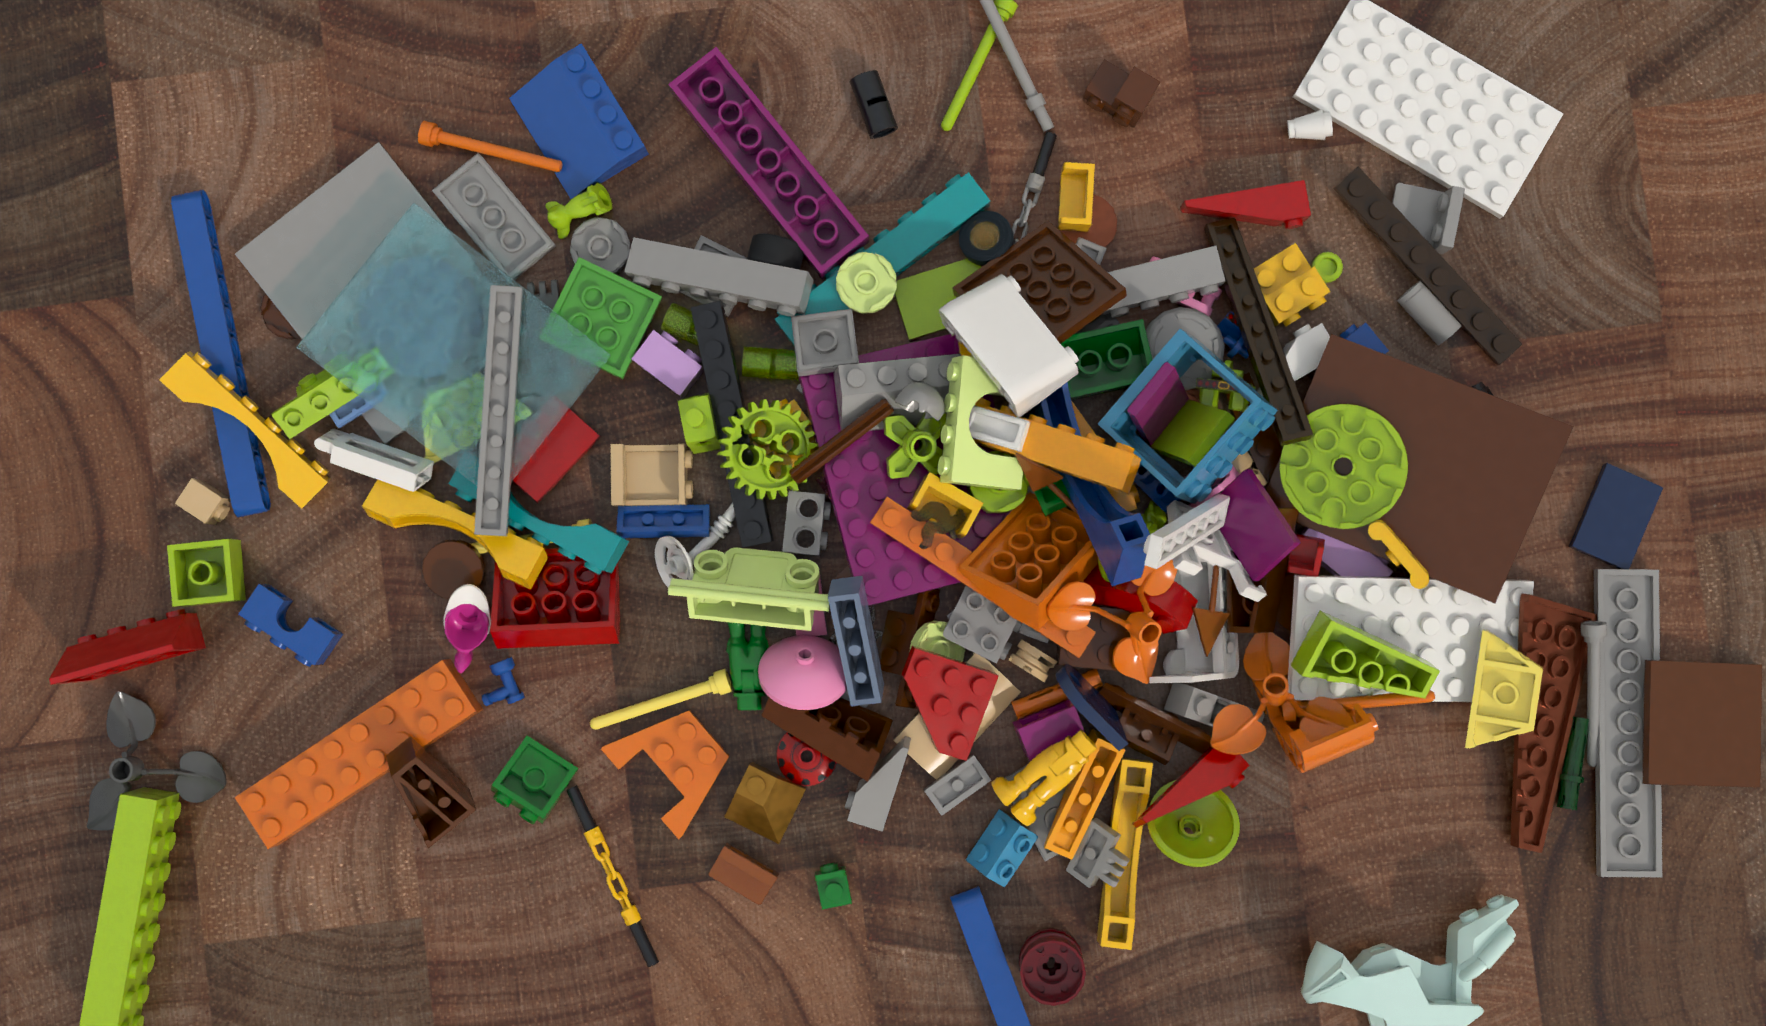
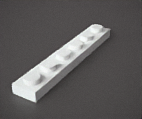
M1217 494L1150 534L1145 541L1143 549L1144 553L1147 554L1144 565L1158 569L1223 527L1230 497Z

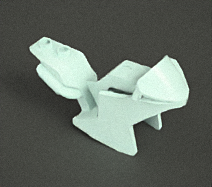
M1497 895L1486 901L1487 905L1479 910L1470 909L1459 915L1460 919L1448 926L1446 963L1442 965L1430 964L1386 943L1362 950L1350 964L1343 953L1316 941L1306 963L1301 994L1309 1004L1325 1002L1365 1012L1370 1026H1467L1484 1013L1481 1006L1471 1002L1472 980L1477 978L1486 969H1490L1514 942L1516 937L1515 931L1508 925L1506 919L1519 906L1517 899Z

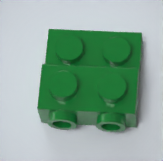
M527 735L491 785V791L495 793L493 799L506 808L512 804L520 809L519 816L531 824L538 821L543 824L559 801L561 794L577 773L578 768Z

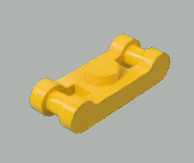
M1380 519L1370 523L1368 528L1369 536L1373 540H1382L1389 549L1385 552L1388 558L1397 567L1402 564L1410 573L1411 585L1417 589L1426 587L1429 583L1428 571L1386 522Z

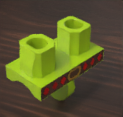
M1226 360L1225 364L1233 370V361ZM1212 370V377H1220ZM1233 370L1243 379V370ZM1197 378L1196 388L1200 390V403L1218 408L1219 394L1228 393L1230 394L1228 409L1234 411H1245L1247 409L1249 401L1224 379L1221 381ZM1249 384L1253 389L1256 390V387H1253V384Z

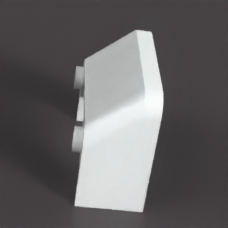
M1199 558L1203 567L1202 570L1193 576L1177 569L1174 581L1184 587L1198 600L1195 608L1209 610L1213 566L1204 559ZM1219 566L1215 611L1227 613L1226 569ZM1193 613L1187 629L1176 631L1177 649L1170 650L1164 658L1163 669L1166 675L1149 677V683H1193L1234 678L1239 670L1238 633H1227L1226 620L1208 657H1205Z

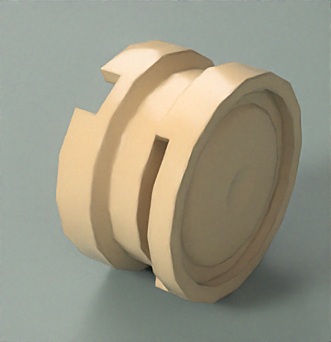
M1021 639L1017 645L1019 648L1017 653L1012 654L1009 661L1042 682H1045L1048 677L1047 672L1049 668H1054L1057 661Z

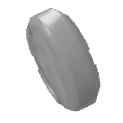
M1178 307L1164 311L1152 320L1146 328L1152 360L1181 328L1199 340L1223 361L1225 345L1220 329L1209 316L1196 309ZM1197 360L1180 378L1185 391L1196 389L1197 378H1213L1212 369L1202 360Z

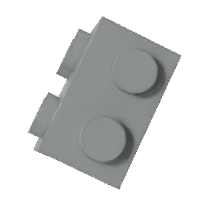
M965 586L943 631V636L947 640L997 664L999 658L1005 660L1012 646L1007 641L1012 631L1018 633L1022 622L1012 618L1003 609Z

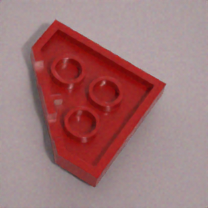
M912 646L901 675L911 692L914 703L928 729L935 749L939 753L967 761L999 675L995 672Z

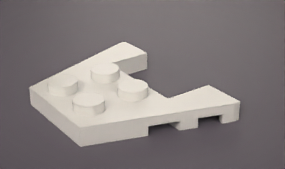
M1174 500L1167 507L1168 524L1194 508ZM1219 529L1173 558L1174 568L1193 576L1203 569L1199 558L1204 559L1211 566L1218 565L1228 569L1240 595L1257 602L1267 595L1262 585L1255 587L1249 574L1233 553L1234 551Z

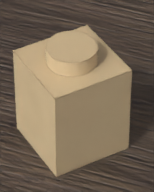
M191 478L175 504L203 523L216 525L217 522L224 520L229 513L230 507L228 505L231 500L205 481Z

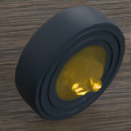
M994 211L975 213L962 224L959 231V245L964 256L972 263L984 266L992 259L1003 255L1014 242L1011 225L1005 217Z

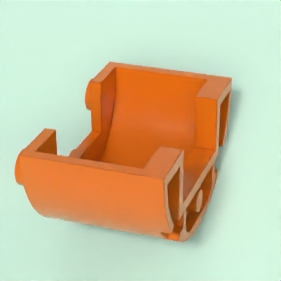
M1252 680L1261 703V699L1264 697L1263 681ZM1358 703L1353 705V709L1347 710L1355 722L1354 725L1310 743L1302 730L1299 729L1300 722L1304 718L1303 716L1296 717V721L1284 722L1282 705L1273 706L1267 704L1264 709L1265 715L1268 714L1269 721L1273 725L1272 730L1293 766L1300 773L1312 770L1372 744L1375 739L1374 732L1379 730L1374 716L1371 713L1366 714Z

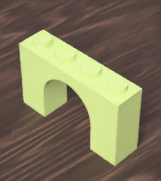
M962 355L952 358L947 368V380L950 382L949 392L944 399V411L947 413L946 424L941 430V442L944 445L943 455L938 462V473L941 475L940 482L1008 491L1021 490L1023 470L1017 458L985 452L975 443L969 429L971 410L981 397L986 394L1003 397L1004 395L1000 394L995 383L974 357Z

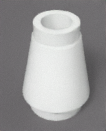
M1319 110L1294 118L1293 120H1287L1289 139L1325 140V137L1333 136L1331 112Z

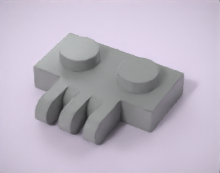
M1098 818L1092 819L1066 871L1088 888L1095 886L1099 878L1108 885L1116 887L1119 882L1116 876L1121 877L1124 872L1121 866H1127L1129 862L1127 856L1115 849L1121 835Z

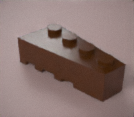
M1278 508L1294 532L1298 510ZM1290 553L1260 581H1252L1255 587L1262 585L1267 595L1259 602L1240 595L1229 570L1226 569L1227 613H1230L1227 618V633L1274 632Z
M769 697L762 713V717L867 782L878 761L893 722L892 719L862 706H851L850 701L841 697L828 706L813 710L788 708L776 703Z

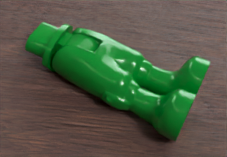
M727 622L730 638L727 642L726 652L729 655L730 675L734 688L733 697H737V710H761V696H765V692L759 683L758 667L762 655L769 648L767 637H765L766 626L750 625L751 637L749 642H747L745 639V624Z

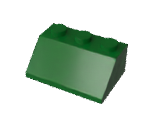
M1143 319L1073 334L1061 343L1063 348L1069 346L1079 359L1076 363L1078 374L1068 381L1071 401L1127 389L1152 361Z

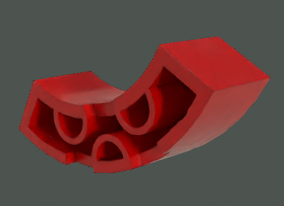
M1098 565L1083 580L1095 592L1093 604L1112 606L1131 613L1144 612L1137 594L1139 586L1131 581L1112 586L1110 582L1103 579ZM1174 581L1165 593L1158 596H1150L1144 592L1149 608L1154 612L1152 619L1161 626L1163 634L1187 629L1193 615L1192 608H1195L1198 602L1189 591Z

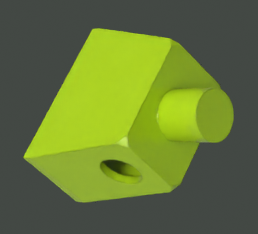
M709 393L680 399L678 406L685 441L694 454L721 449L720 443H718L719 437Z

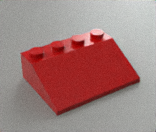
M559 548L545 549L548 559L530 590L504 578L495 562L490 633L496 648L619 644L620 597L618 563L612 573L602 570L599 575L584 567L586 561L578 556L572 560L559 553Z
M179 609L166 613L167 619L156 621L155 617L137 621V627L127 630L126 626L107 630L108 635L97 638L96 634L80 637L77 639L78 644L69 646L64 651L49 678L50 685L88 682L205 649L206 646L197 613H185V609Z

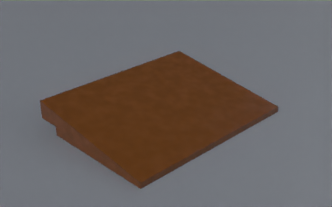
M1331 334L1302 403L1306 415L1330 405L1353 404L1371 409L1387 419L1397 430L1404 443L1408 459V473L1401 496L1394 506L1379 519L1386 522L1428 571L1430 578L1495 604L1574 426ZM1280 456L1266 491L1277 508L1296 509L1287 497L1281 482ZM1345 457L1337 459L1334 464L1335 471L1340 475L1349 474L1353 469L1352 461ZM1298 511L1297 524L1391 561L1385 554L1389 549L1382 540H1373L1369 536L1368 528L1370 524L1351 529L1333 528L1317 524Z

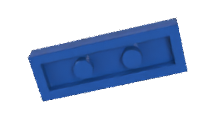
M710 505L618 506L616 532L617 535L623 538H662L664 536L709 537Z

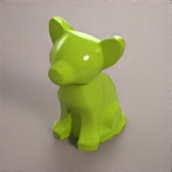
M599 183L588 186L586 192L573 197L566 205L559 204L556 201L548 202L545 205L548 210L547 219L557 229L559 239H564L568 236L572 219L587 217L591 214L599 216L612 210L609 193Z

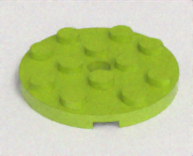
M1330 405L1307 415L1313 432L1312 438L1284 445L1281 453L1280 477L1290 502L1306 518L1317 524L1333 528L1351 529L1362 527L1381 518L1397 502L1407 479V453L1397 430L1377 412L1359 405ZM1345 457L1351 460L1353 465L1352 471L1347 475L1338 474L1334 468L1337 459Z

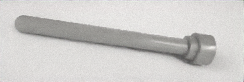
M1602 621L1581 622V636L1584 637V642H1587V719H1589L1587 763L1591 767H1596L1600 718V643L1604 642V637L1607 636V623Z

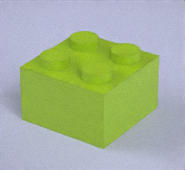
M221 539L167 545L172 607L246 600L241 540Z

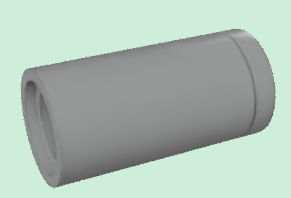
M1421 280L1397 300L1438 346L1462 326Z

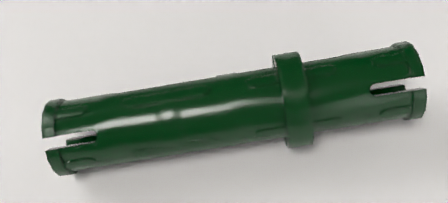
M1573 716L1563 769L1560 774V791L1556 807L1577 811L1580 783H1584V777L1581 776L1589 719Z

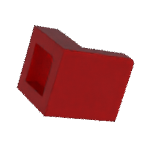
M1295 534L1301 543L1290 552L1287 572L1318 577L1325 539Z

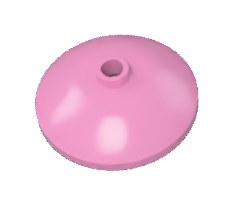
M810 635L788 637L770 646L760 659L758 667L759 683L767 696L782 706L797 710L818 709L832 704L847 690L839 648L826 639Z

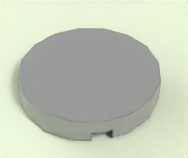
M594 217L584 221L574 231L570 253L575 264L578 257L614 274H618L626 266L631 242L627 232L617 222L607 218Z

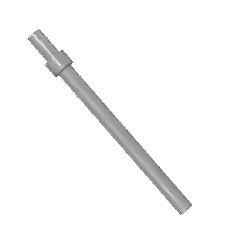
M979 0L1027 97L1025 102L1030 112H1034L1043 132L1050 130L1054 125L1044 106L1046 101L1042 93L1038 94L993 0Z

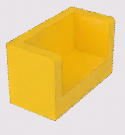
M1064 162L1060 177L1059 230L1088 232L1092 223L1095 164Z
M929 472L924 476L907 509L961 539L967 535L983 502L950 483L940 482L938 476Z

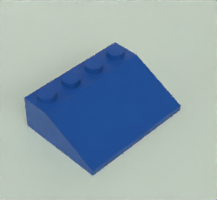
M582 43L552 61L509 98L543 155L562 161V170L554 173L570 199L586 192L588 186L603 183L649 155Z

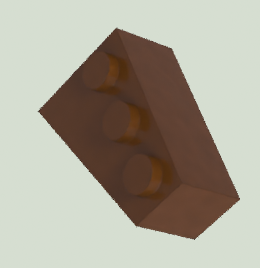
M411 736L386 755L391 777L411 812L427 848H430L476 811L470 789Z

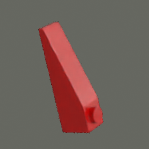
M1305 180L1185 200L1180 206L1183 213L1222 219L1235 218L1236 221L1268 226L1284 225L1285 229L1301 227L1303 222L1311 216Z
M1211 746L1132 824L1135 828H1138L1227 786L1233 789L1245 778L1242 772L1250 765L1240 754H1226Z

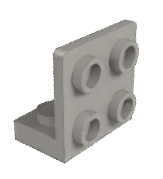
M1397 183L1392 199L1395 207L1439 254H1444L1454 247L1465 188L1452 186L1447 191L1441 192Z

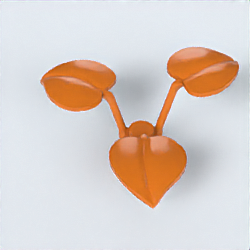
M1173 559L1158 569L1145 566L1142 577L1131 580L1133 584L1139 586L1137 594L1144 612H1134L1128 616L1126 621L1097 606H1092L1095 600V592L1089 584L1082 581H1074L1063 586L1048 603L1046 609L1047 616L1057 627L1067 631H1076L1086 627L1090 621V612H1096L1122 625L1130 633V637L1123 638L1117 643L1112 656L1113 665L1123 675L1148 684L1149 677L1152 676L1159 647L1158 640L1162 629L1152 619L1154 612L1149 608L1144 592L1150 596H1158L1165 593L1171 587L1177 574V569L1173 565Z
M1273 632L1256 633L1246 648L1243 665L1246 674L1252 680L1263 681L1264 697L1261 699L1260 706L1254 715L1248 707L1241 704H1231L1224 707L1215 717L1210 744L1214 749L1226 754L1238 755L1254 751L1263 743L1266 737L1265 726L1257 721L1262 716L1266 705L1280 706L1286 701H1289L1298 714L1304 717L1300 722L1299 729L1302 730L1310 743L1354 725L1355 722L1342 705L1327 697H1316L1310 700L1307 704V711H1304L1294 699V695L1289 693L1288 680L1285 678L1288 675L1290 646Z

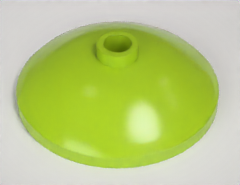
M1176 780L1160 788L1152 798L1150 805ZM1222 790L1147 823L1151 838L1167 857L1180 864L1192 867L1210 866L1223 860L1234 848L1240 831L1237 810ZM1184 828H1190L1193 834L1186 833Z

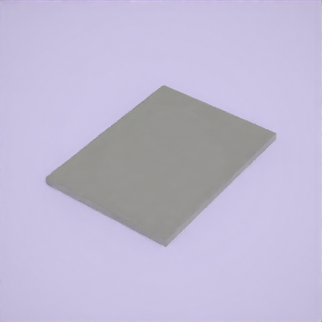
M379 142L235 253L324 368L329 361L336 357H341L342 359L348 355L354 361L369 352L360 329L361 302L370 283L388 266L408 258H434L457 268L471 281L480 296L484 311L483 333L477 349L464 365L440 378L417 380L393 373L382 380L392 397L362 414V416L386 445L424 417V398L485 369L490 285L492 284ZM522 322L520 341L528 335L527 328Z

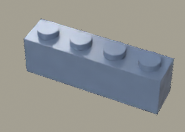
M863 577L832 579L828 601L850 705L858 706L881 703L884 680Z

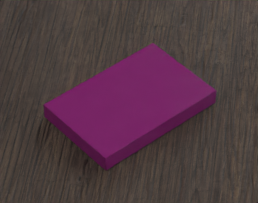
M1168 362L1164 363L1127 409L1140 436L1151 446L1189 400L1176 368Z
M1245 469L1220 493L1229 496L1230 501L1224 526L1219 530L1252 581H1260L1301 542L1253 470Z

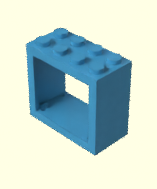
M1180 328L1099 421L1098 425L1116 442L1133 447L1135 449L1134 454L1141 458L1140 464L1177 498L1196 504L1197 501H1203L1211 493V486L1218 478L1221 479L1230 472L1233 467L1232 462L1239 454H1245L1254 443L1252 439L1259 431H1265L1271 426L1275 420L1274 414L1278 410L1199 340ZM1197 360H1202L1251 404L1189 475L1184 478L1136 434L1137 428L1127 409L1164 363L1168 362L1174 366L1181 378Z

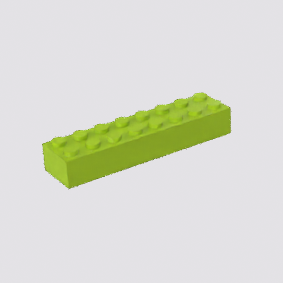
M142 787L122 793L119 796L79 1026H143L144 1016L141 1013L143 1004L149 995V985H146L148 973L151 972L155 962L152 949L160 933V924H157L159 912L165 904V894L162 892L164 881L168 879L171 870L168 858L169 852L173 849L176 841V833L173 832L175 820L178 819L181 812V802H178L180 793Z

